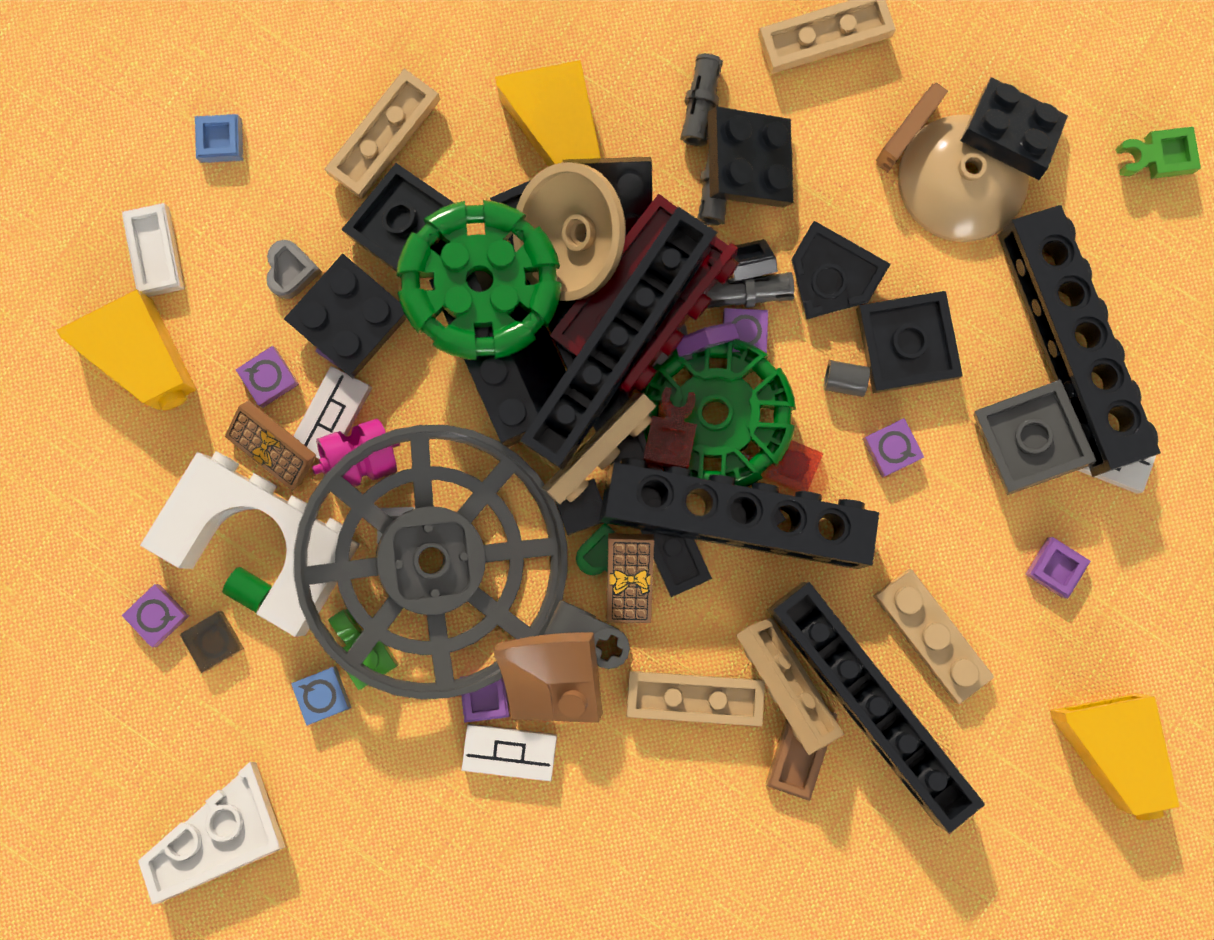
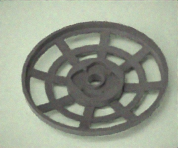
M416 425L395 429L366 441L346 454L325 474L310 496L298 525L293 550L294 582L299 605L311 632L325 652L346 672L373 688L396 696L416 699L451 698L475 692L499 681L503 677L497 661L489 667L467 677L454 679L450 652L461 650L476 643L490 633L497 625L515 639L544 634L559 600L563 599L568 572L567 541L562 518L555 501L542 489L545 484L539 475L517 453L499 441L474 430L450 425ZM429 439H443L467 444L490 454L500 462L483 481L459 470L430 466ZM410 441L411 469L402 470L385 477L370 487L364 494L343 478L355 464H358L372 453L394 444ZM513 474L525 484L537 502L546 524L548 538L521 540L520 531L513 514L505 502L496 494ZM431 480L451 482L473 493L457 512L447 508L434 507ZM413 482L415 509L403 513L394 520L374 504L378 498L390 490ZM331 492L351 508L338 535L335 563L308 566L307 551L312 526L322 503ZM486 505L493 510L499 519L507 542L483 545L479 533L471 524ZM363 518L382 533L377 546L376 557L349 561L352 537L359 521ZM429 547L437 548L443 557L442 566L434 573L422 571L418 562L421 552ZM550 556V574L547 591L538 615L529 627L509 611L520 588L524 558ZM509 560L506 584L498 601H495L479 588L485 571V563ZM378 576L383 589L389 597L373 618L359 602L351 579ZM337 581L346 608L356 622L364 629L348 652L335 641L323 624L313 602L310 585ZM465 602H469L485 615L483 620L471 629L448 638L445 613L460 607ZM405 608L411 612L427 616L430 641L408 639L394 634L387 629L402 609ZM380 641L386 646L405 653L432 655L435 682L417 683L398 680L373 671L362 663L377 642Z

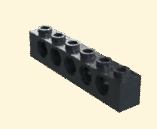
M1062 205L1013 219L998 234V238L1055 381L1061 380L1096 459L1095 464L1089 466L1092 477L1160 454L1158 433L1154 425L1146 417L1141 404L1142 395L1140 388L1129 375L1124 362L1125 352L1123 346L1114 337L1108 322L1107 306L1097 295L1091 280L1092 270L1090 264L1082 257L1076 243V231L1073 222L1066 217ZM1042 252L1052 256L1055 266L1045 261ZM1058 292L1068 296L1071 306L1065 305L1060 300ZM1075 332L1084 336L1087 348L1077 342ZM1092 372L1101 378L1103 389L1098 388L1093 383L1091 378ZM1109 413L1117 418L1119 431L1113 429L1109 424Z
M677 207L520 441L524 445L564 470L714 247L717 231L682 208Z
M622 458L620 463L614 462L607 470L599 518L601 523L852 569L873 566L879 512L866 510L865 503L861 501L840 499L838 504L823 502L821 494L808 491H797L795 496L779 493L778 486L766 483H753L752 488L735 485V478L724 475H709V479L706 480L691 477L692 471L682 467L667 466L665 467V472L647 468L648 463L646 461L634 458ZM643 486H653L659 490L662 496L660 507H650L643 501L641 496ZM688 494H696L703 499L705 512L702 516L694 515L688 510L686 505ZM733 502H739L746 507L748 511L746 524L738 523L732 517L731 505ZM777 510H782L789 515L791 528L788 532L782 531L776 525L775 514ZM821 518L827 519L833 526L834 534L831 540L824 538L819 531V521Z
M810 582L799 583L767 609L769 614L937 826L950 834L986 805Z

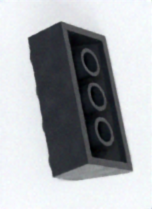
M475 271L466 280L468 286L477 292L486 291L493 284L491 276L484 271ZM433 278V279H430L429 282H430V284H431L433 290H435V289H434V278ZM518 305L509 316L521 323L528 313ZM445 309L443 310L448 325H450L456 318L451 316ZM492 326L484 328L474 327L475 338L493 337ZM542 326L534 335L536 337L534 342L514 354L495 359L494 355L476 356V360L464 359L500 442L506 447H511L521 442V438L566 373L546 326Z

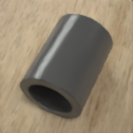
M829 360L824 378V390L864 397L869 383L870 367Z

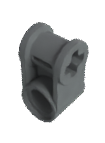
M559 600L543 635L591 632L594 633L597 666L613 669L626 661L630 647L629 641L622 631L596 619L595 615ZM610 635H614L618 638L617 646L622 649V652L619 656L612 654L608 660L601 657L602 649L596 646L599 639L607 641Z

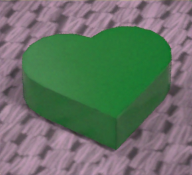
M604 523L577 551V565L587 575L594 576L604 571L608 572V533L616 532L607 523Z

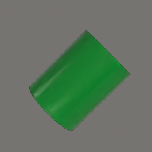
M237 567L227 579L222 593L257 613L272 585L245 569Z

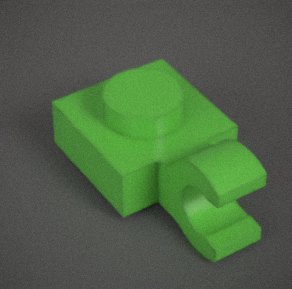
M343 609L328 620L336 634L346 644L343 649L348 652L362 633V630L349 610ZM380 641L377 642L362 663L381 674H386L399 665L388 646ZM348 673L358 691L367 686V684Z

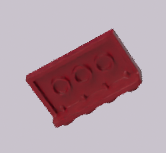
M658 193L625 236L622 256L611 279L595 294L588 298L576 300L550 334L551 339L577 357L677 209L675 205ZM716 236L714 247L618 389L629 397L634 389L642 392L657 373V370L652 365L662 352L668 357L673 353L685 336L679 330L688 318L691 317L696 321L712 301V298L707 294L714 284L718 281L724 285L737 269L739 262L734 258L739 247L732 242L727 245Z

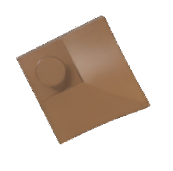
M580 632L539 635L510 640L496 645L493 650L494 657L504 680L511 719L599 723L603 710L594 633Z

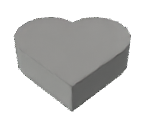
M277 241L268 250V263L272 268L267 274V286L279 298L290 299L295 297L322 272L292 241Z

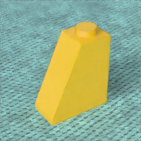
M581 60L495 76L500 102L548 167L562 163L565 159L601 158Z
M137 289L56 329L61 339L143 404L158 410H170L182 405L187 400L186 395L197 390L153 300Z
M1135 693L1050 710L1055 724L1117 809L1134 815L1137 820H1154L1164 817V810L1180 807L1155 696Z

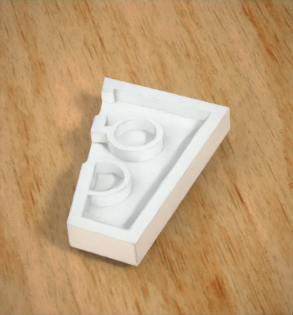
M249 762L222 790H217L209 797L203 807L186 822H181L138 860L152 905L162 903L285 848L256 762Z

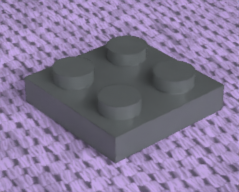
M1061 380L974 411L973 416L1007 495L1089 467L1096 462Z

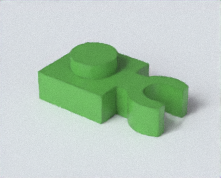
M1194 126L1151 131L1144 137L1145 143L1137 139H1129L1116 148V154L1130 153L1135 159V163L1126 164L1119 170L1121 176H1133L1144 167H1149L1151 179L1189 175L1201 169Z

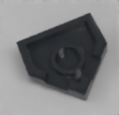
M813 221L791 259L806 319L868 303L891 264L820 223Z

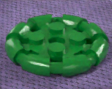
M483 200V205H465V201H461L433 212L424 219L425 226L417 234L413 232L410 234L402 249L396 275L401 278L402 290L398 291V297L403 312L418 334L424 332L434 341L432 346L442 352L463 359L476 360V356L494 355V358L498 359L514 354L536 340L534 335L542 326L547 327L550 324L561 297L562 283L557 281L556 272L560 268V263L553 244L540 226L535 229L525 220L526 214L516 208L495 201ZM484 223L485 235L467 236V224ZM512 234L524 242L517 252H515L513 245L507 241ZM438 238L446 243L440 256L430 248ZM475 271H484L491 276L493 284L488 290L477 292L468 286L466 282L467 277ZM538 272L539 283L525 285V273ZM434 277L435 290L420 289V278ZM518 305L528 313L521 323L509 316ZM444 309L456 318L446 327L436 320L437 316ZM492 326L493 337L475 338L474 327L484 328Z
M740 339L693 353V359L688 361L682 356L679 357L676 348L661 365L655 364L653 368L657 370V373L647 387L640 392L644 393L656 405L648 414L652 421L644 429L645 440L651 455H656L659 464L664 468V472L667 466L682 467L692 471L691 477L708 480L709 475H724L735 478V485L748 487L763 479L761 474L772 464L776 467L782 460L790 446L795 431V425L791 424L792 411L796 410V403L787 376L781 368L776 369L767 360L769 357L767 353ZM733 348L740 352H733ZM711 358L727 359V369L710 368ZM683 368L692 377L680 387L672 377ZM752 372H755L763 380L754 389L744 380ZM712 402L724 404L729 411L727 419L717 425L706 422L703 418V410L708 404ZM671 404V418H658L659 405ZM760 408L774 410L773 423L760 422ZM677 437L686 448L678 457L668 448L669 444ZM752 441L760 449V452L748 461L741 451L745 450ZM705 457L722 458L721 471L704 470Z

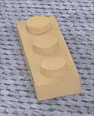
M849 0L761 27L758 37L770 73L774 74L891 38L896 28L886 0Z
M404 68L325 167L327 174L362 200L441 100L439 93Z
M634 393L572 456L564 470L560 469L542 489L559 504L565 499L569 502L574 501L589 485L586 478L597 466L601 470L609 466L621 452L617 446L629 434L634 438L650 424L652 418L648 414L656 405L644 393Z
M907 569L873 595L954 703L961 704L994 678V675L912 569Z
M772 617L750 625L736 635L744 648L746 657L756 667L768 687L771 698L779 705L792 727L794 736L803 745L808 755L845 735Z
M629 671L626 717L763 727L765 682L760 679Z

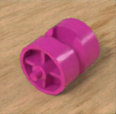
M376 418L354 426L349 436H345L339 431L317 438L316 444L320 456V464L312 466L314 474L317 475L323 472L325 475L346 454L366 441L385 434L386 431L380 420ZM400 443L370 454L367 458L355 464L343 478L356 487L361 484L363 476L367 475L371 480H377L396 473L397 465L393 448L400 446Z

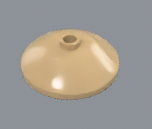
M964 114L937 119L916 134L901 158L898 171V185L904 206L911 217L923 229L945 240L974 242L998 233L1016 217L1026 199L1029 175L961 142L960 140L971 118V115ZM965 163L974 164L978 169V173H969L965 168Z
M564 162L543 169L528 183L516 209L526 214L525 220L535 229L540 226L553 244L560 263V268L556 270L557 281L562 283L560 301H576L588 298L607 284L616 271L622 256L625 242V220L619 197L610 182L600 172L590 166ZM513 234L514 249L517 252L524 242ZM538 272L525 273V277L531 285L539 283Z

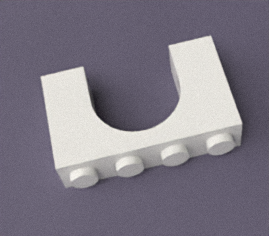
M215 451L212 457L197 452L140 546L177 568L193 569L214 533L227 518L238 512L252 509L267 513L277 522L283 532L286 542V559L280 575L256 614L294 637L306 636L310 628L299 605L296 592L293 550L298 525L307 503L291 495L288 501L274 494L277 488L275 484L255 473L248 479L236 472L239 463L218 451ZM317 518L315 519L307 551L308 566L335 563L336 545L342 523L333 518H329L326 524ZM353 539L349 551V561L360 543ZM337 581L310 585L312 599L318 613L337 584Z

